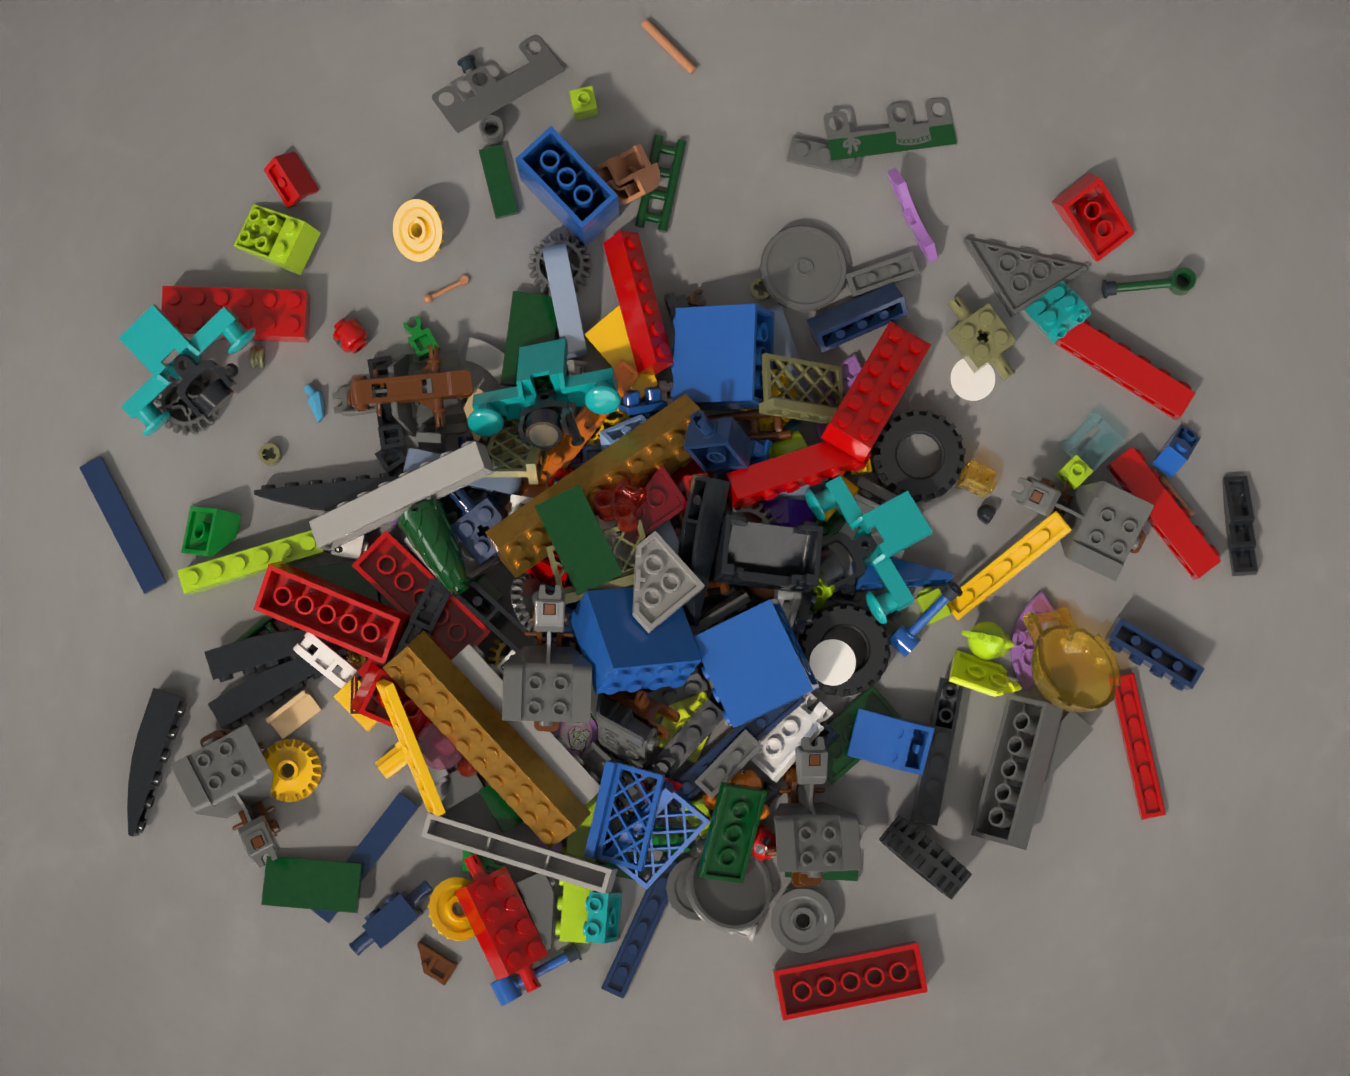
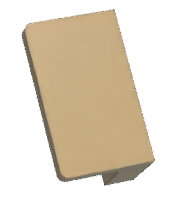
M303 690L265 720L274 727L282 739H285L321 712L322 708L309 691Z

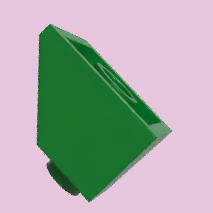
M190 506L181 553L212 557L236 539L237 532L240 529L241 514L216 508Z

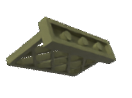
M769 353L762 354L764 402L759 403V413L829 424L844 399L842 367ZM770 361L774 362L780 369L776 374L770 368ZM790 365H793L799 373L795 378L787 369ZM809 368L818 376L814 381L806 372ZM827 372L834 373L833 384L825 376ZM782 373L790 382L786 388L778 379ZM801 377L809 386L805 391L797 382ZM820 380L828 389L824 394L817 386ZM773 383L781 392L778 397L772 396L771 385ZM792 387L800 395L797 400L788 392ZM811 390L819 399L816 403H813L808 396ZM830 394L835 398L836 406H832L828 401L827 397Z
M502 417L503 426L512 427L502 428L499 433L491 436L487 451L492 466L497 465L499 467L494 469V473L483 478L528 477L529 484H539L549 449L536 448L529 444V442L523 444L520 434L512 435L518 432L520 418L507 421L506 417ZM504 438L508 439L502 443L498 442ZM514 444L517 445L516 447H514V448H512V449H508V447H510V446H512V445H514ZM500 451L503 452L502 454H500V455H498V456H494V454H496V453H498V452H500ZM523 451H526V452H527V453H525V454H523V455H521V456H518V455H517V454H519V453H521V452H523ZM509 458H512V459H513V460H511V461H509V462H507V463H504V462H503V461H505V460H507V459H509ZM518 465L523 466V468H515V469H513L514 467H516V466H518Z
M641 519L602 530L604 535L610 534L618 538L612 548V552L616 558L624 562L621 567L623 574L591 590L616 589L634 584L635 565L629 561L640 541L642 542L646 539ZM636 526L639 536L633 544L624 539L623 536L628 528ZM621 531L619 536L614 532ZM620 541L632 546L626 560L614 553ZM553 545L547 546L546 551L556 585H560L561 593L565 594V605L581 600L585 593L577 596L573 586L563 588L561 577L565 569L562 564L555 561ZM627 564L632 566V568L625 569ZM557 565L562 567L560 573L558 571Z

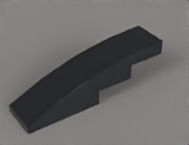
M1247 476L1223 477L1224 513L1232 576L1256 575L1258 567L1254 550L1256 540L1253 528L1255 518Z
M433 578L430 579L394 656L423 631L431 637L452 593L441 582Z

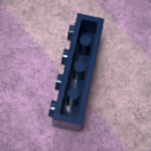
M892 282L807 320L812 339L823 353L885 326L890 321L894 322L909 315L904 296Z
M1118 618L1114 621L1104 638L1109 643L1107 646L1117 653L1123 651L1128 654V659L1139 666L1142 664L1150 668L1149 672L1160 679L1163 676L1171 681L1170 685L1179 691L1193 689L1205 669L1123 618Z

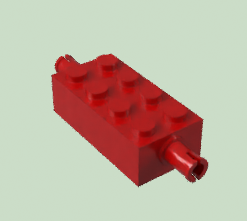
M478 854L464 859L463 861L466 863L473 880H471L472 883L454 892L496 979L500 980L514 973H519L527 993L540 988L542 985L539 983L532 966L534 962L547 956L548 952L506 866L492 873H486Z

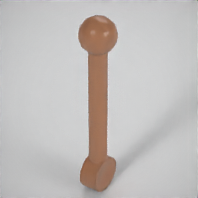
M463 275L459 281L431 295L426 294L424 301L431 303L434 298L457 286L467 285L469 283L468 277Z
M1163 475L1160 479L1161 482L1174 493L1175 498L1188 511L1190 517L1194 516V509L1188 507Z

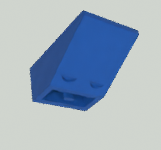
M858 708L847 756L900 771L923 775L935 728L924 722Z

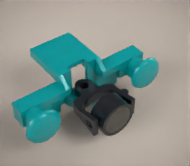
M153 304L119 337L120 341L153 374L121 408L132 419L138 418L147 427L142 433L143 436L148 437L157 432L168 421L170 412L162 413L153 403L160 397L159 394L172 383L167 378L169 374L174 378L183 379L179 383L176 392L198 418L203 417L205 414L207 416L212 415L235 393L231 388L237 383L232 377L238 374V367L233 363L227 364L225 367H219L213 360L202 362L201 354L223 335L232 344L227 352L230 354L237 353L253 339L256 334L255 328L247 330L239 322L240 318L229 307H223L188 340L171 320ZM174 350L179 353L171 363L163 362ZM184 361L188 364L187 369L184 367ZM209 369L214 370L220 378L210 384L193 401L188 396L191 384L203 372Z
M565 338L519 347L517 386L474 394L472 403L474 411L468 417V426L475 434L490 437L502 430L504 422L501 415H505L507 421L520 418L518 432L523 444L529 442V444L536 448H553L560 443L564 430L566 436L571 435V444L579 446L584 443L585 438L579 432L572 411L569 408V402L574 401L576 407L587 406L589 410L597 414L614 412L621 403V396L618 393V380L614 369L608 368L566 377L568 344ZM549 375L556 394L552 390H544L537 393L533 378Z
M841 476L825 483V489L816 494H813L808 488L805 491L806 502L818 520L824 521V513L836 507L839 514L844 516L851 530L860 528L853 540L845 533L840 532L822 541L820 580L827 588L833 585L834 592L841 589L845 597H852L856 590L854 587L855 580L865 574V565H873L883 581L882 586L886 592L875 597L869 591L866 594V601L875 619L881 624H886V615L896 610L899 612L914 602V597L890 557L932 535L933 531L908 491L863 514ZM874 527L884 541L877 545L871 535L872 528ZM833 543L841 544L850 554L856 572L845 578L840 562L828 546ZM866 546L869 547V549L864 550L862 547Z

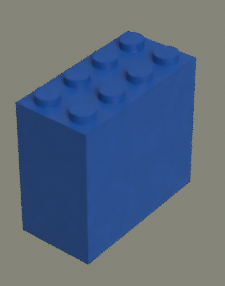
M552 126L515 158L520 180L576 239L580 240L583 246H588L619 217L618 195Z
M758 304L676 308V315L673 318L675 339L672 343L674 351V363L671 367L673 375V387L671 388L672 402L686 394L701 410L759 408V403L764 402L761 355L764 353L773 354L775 313ZM770 361V368L773 371V362Z
M634 587L586 591L569 618L582 656L592 665V685L595 694L606 693L610 695L618 691L635 692L639 689L649 688L650 690H656L661 687L671 686L672 688H677L684 685L702 659L683 607H680L653 631L648 633L632 615Z
M770 599L694 636L704 665L701 667L702 672L707 680H711L714 686L712 693L716 701L722 703L725 709L722 712L724 719L728 725L732 724L733 728L751 722L820 688L778 599Z

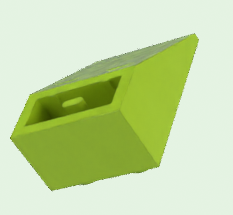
M253 204L233 246L282 269L301 275L321 232L305 221Z

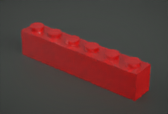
M620 230L606 240L603 246L638 374L656 375L672 365L674 361L638 232Z
M1087 320L1075 326L1055 343L1063 350L1174 420L1182 416L1196 394L1191 390L1192 387L1189 384L1171 378V373L1167 370L1155 368L1151 365V361L1142 355L1136 356L1130 352V347L1121 342L1117 344L1110 339L1111 336L1105 331H1097L1092 328Z
M824 441L750 465L746 469H738L726 473L724 481L731 482L728 496L734 509L741 506L747 508L754 505L756 501L765 499V501L772 500L778 494L784 492L793 493L802 486L808 484L809 486H814L829 477L835 479L851 470L854 472L860 471L867 466L871 454L869 451L865 460L861 462L831 443Z
M1131 447L1108 464L1106 468L1123 490L1128 491V493L1131 492L1134 496L1154 505L1147 521L1193 580L1199 579L1221 562L1218 557L1220 556L1219 551L1214 545H1209L1203 538L1205 534L1198 525L1194 526L1189 520L1190 514L1183 506H1178L1174 500V493L1168 487L1164 488L1159 481L1161 478L1157 471L1153 468L1150 469L1144 462L1146 458L1143 453Z

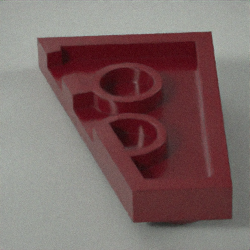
M663 465L658 468L615 526L641 519L646 536L686 508V499ZM637 527L628 528L623 538L634 544L639 536Z

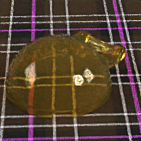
M1066 606L1059 607L1056 611L1038 614L1035 612L1025 613L1024 623L1034 645L1030 659L1033 681L1040 694L1048 702L1064 711L1082 713L1098 710L1107 706L1115 699L1116 687L1121 683L1120 668L1111 647L1099 633L1094 636L1083 628H1077L1070 610ZM1058 620L1060 625L1043 631L1040 623Z

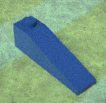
M890 557L908 588L946 585L953 578V574L950 572ZM853 560L851 562L852 574L856 572ZM865 565V574L855 580V591L884 589L882 586L883 581L874 566Z

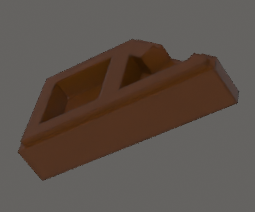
M419 941L417 946L423 972L445 986L458 964L424 942Z

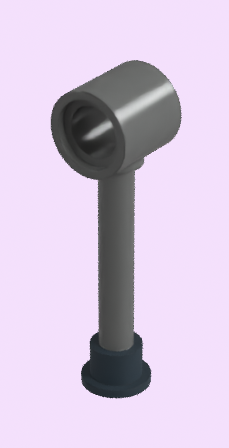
M465 56L457 61L458 66H461L463 73L466 75L476 69L474 63L475 56ZM474 74L472 78L473 83L481 86L477 75ZM490 114L481 120L479 128L482 139L489 145L499 144L505 136L501 119ZM491 126L498 128V131L494 134L486 132Z

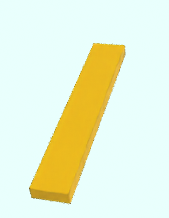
M1055 511L960 587L963 594L947 603L951 613L960 621L1070 533L1072 529L1060 514Z
M382 679L376 683V686L428 812L439 817L446 812L395 686L392 682Z

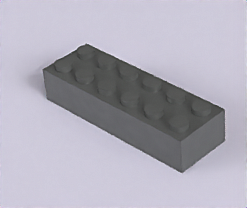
M1008 694L971 835L1027 850L1064 708L1048 702Z

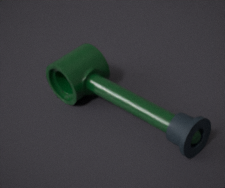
M1179 268L1169 278L1123 283H1116V281L1107 282L1105 279L1102 280V292L1104 299H1106L1108 296L1117 295L1119 292L1169 288L1173 294L1181 296L1187 294L1195 286L1196 276L1189 268ZM1177 277H1184L1187 280V286L1182 287L1178 285Z

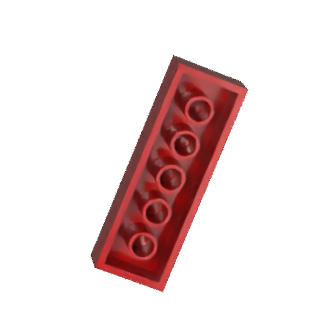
M162 286L161 311L188 339H191L223 307H229L240 318L239 322L247 330L255 328L256 334L251 341L308 342L310 294L307 290ZM223 335L219 340H227V339H226L225 336Z
M890 321L821 438L863 462L931 344Z
M387 531L352 564L394 607L410 615L409 621L430 579L437 580ZM451 594L430 638L452 660L468 644L471 647L474 645L478 647L492 632Z
M280 561L268 564L253 609L384 665L393 658L410 617L406 613Z
M916 941L772 969L783 1021L928 992L919 945Z

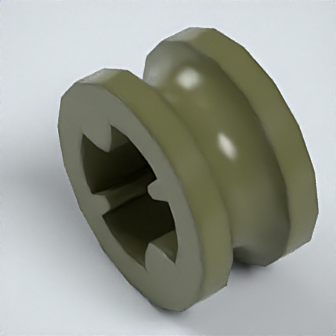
M757 278L751 284L750 294L755 300L764 301L770 295L765 291L763 295H758V291L754 290L755 286L758 288V284H763L762 279Z
M252 346L250 354L252 368H255L257 365L260 368H265V347L257 349L256 346Z
M272 443L264 444L258 452L260 460L268 466L278 464L282 457L280 449ZM275 449L273 453L276 457L274 459L269 458L268 461L265 460V457H267L264 454L265 451Z

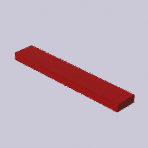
M1129 673L1110 677L1109 680L1140 818L1144 820L1166 815L1135 674Z

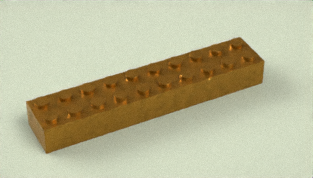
M686 394L682 395L487 530L485 533L501 561L515 578L519 577L548 557L546 547L552 545L534 507L535 505L580 484L594 515H608L641 492L661 465L669 472L691 457L684 448L688 423L691 422V415L695 411L700 412L701 409Z
M424 631L383 667L406 695L412 699L440 732L448 738L456 749L472 764L474 769L484 777L490 786L496 790L549 849L577 830L591 812L514 728L507 721L502 720V715Z

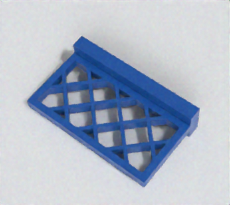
M615 759L605 762L584 857L600 859L640 872L644 871L665 775L624 764L622 761ZM623 770L630 771L636 780L627 787L621 779ZM648 777L657 779L656 788L648 793L642 783ZM638 784L644 797L634 802L628 789ZM624 793L630 805L620 811L616 804L617 796ZM646 799L651 809L650 813L643 817L636 805ZM633 808L639 820L629 826L623 813ZM619 817L625 829L614 834L611 828V821ZM641 823L645 830V836L637 841L631 828ZM627 832L633 844L623 850L617 837ZM612 840L619 851L613 857L604 854L606 844ZM634 847L640 855L638 864L630 862L626 855V852Z
M667 779L663 784L656 818L665 817L666 828L653 829L652 834L667 833V844L653 845V835L651 836L648 851H651V862H645L644 867H652V875L645 880L638 874L637 870L634 871L633 869L615 864L646 890L711 820L674 789V785ZM675 798L682 804V811L668 812L667 804ZM648 801L639 808L643 817L650 813L651 807ZM636 814L627 821L629 826L639 820ZM683 816V827L669 828L668 817ZM686 816H697L702 822L697 827H686ZM641 823L631 828L636 838L638 835H645V830ZM624 826L617 833L625 829ZM627 832L617 837L623 850L632 843ZM670 833H684V841L681 844H670ZM613 840L606 844L605 855L613 857L619 853ZM634 847L627 852L634 853L633 863L638 864L637 849ZM654 850H668V858L665 861H655Z

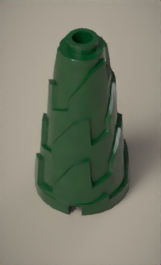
M434 498L416 504L419 509L413 512L410 508L398 518L397 524L399 528L403 531L412 547L419 552L426 565L434 571L440 582L449 592H454L455 594L464 592L468 589L467 584L470 581L459 553L460 547L451 530L452 525L442 501Z

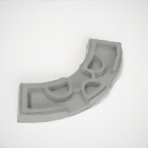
M470 337L466 362L478 365L488 371L496 379L500 388L513 387L500 385L504 353L487 342Z

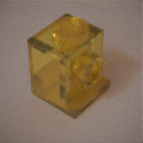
M971 460L962 469L956 488L959 490L962 488L984 498L988 493L991 494L996 487L997 481L994 479L997 471Z

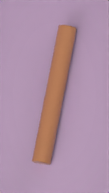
M648 19L641 24L690 75L696 71L697 67Z

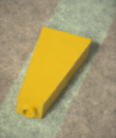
M619 305L585 333L584 336L610 368L614 369L623 359L636 369ZM641 374L629 390L640 391V400H644L645 388L658 387V382L655 375Z

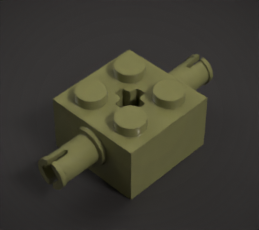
M960 295L955 300L950 301L948 306L951 307L960 321L957 326L948 332L947 337L971 370L976 373L987 364H992L1003 381L1016 373L1003 355L1017 341L991 305L988 303L977 312H971ZM984 335L986 337L985 341L981 340L979 342L977 340L978 336Z

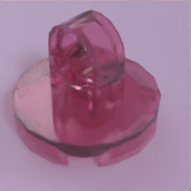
M433 722L423 727L417 736V743L425 763L432 769H449L459 763L463 757Z

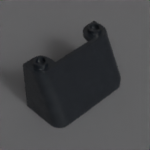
M729 512V515L726 514L723 519L714 581L789 592H810L819 585L823 527L816 526V523L809 521L801 522V525L795 528L748 522V518L744 517L743 513Z

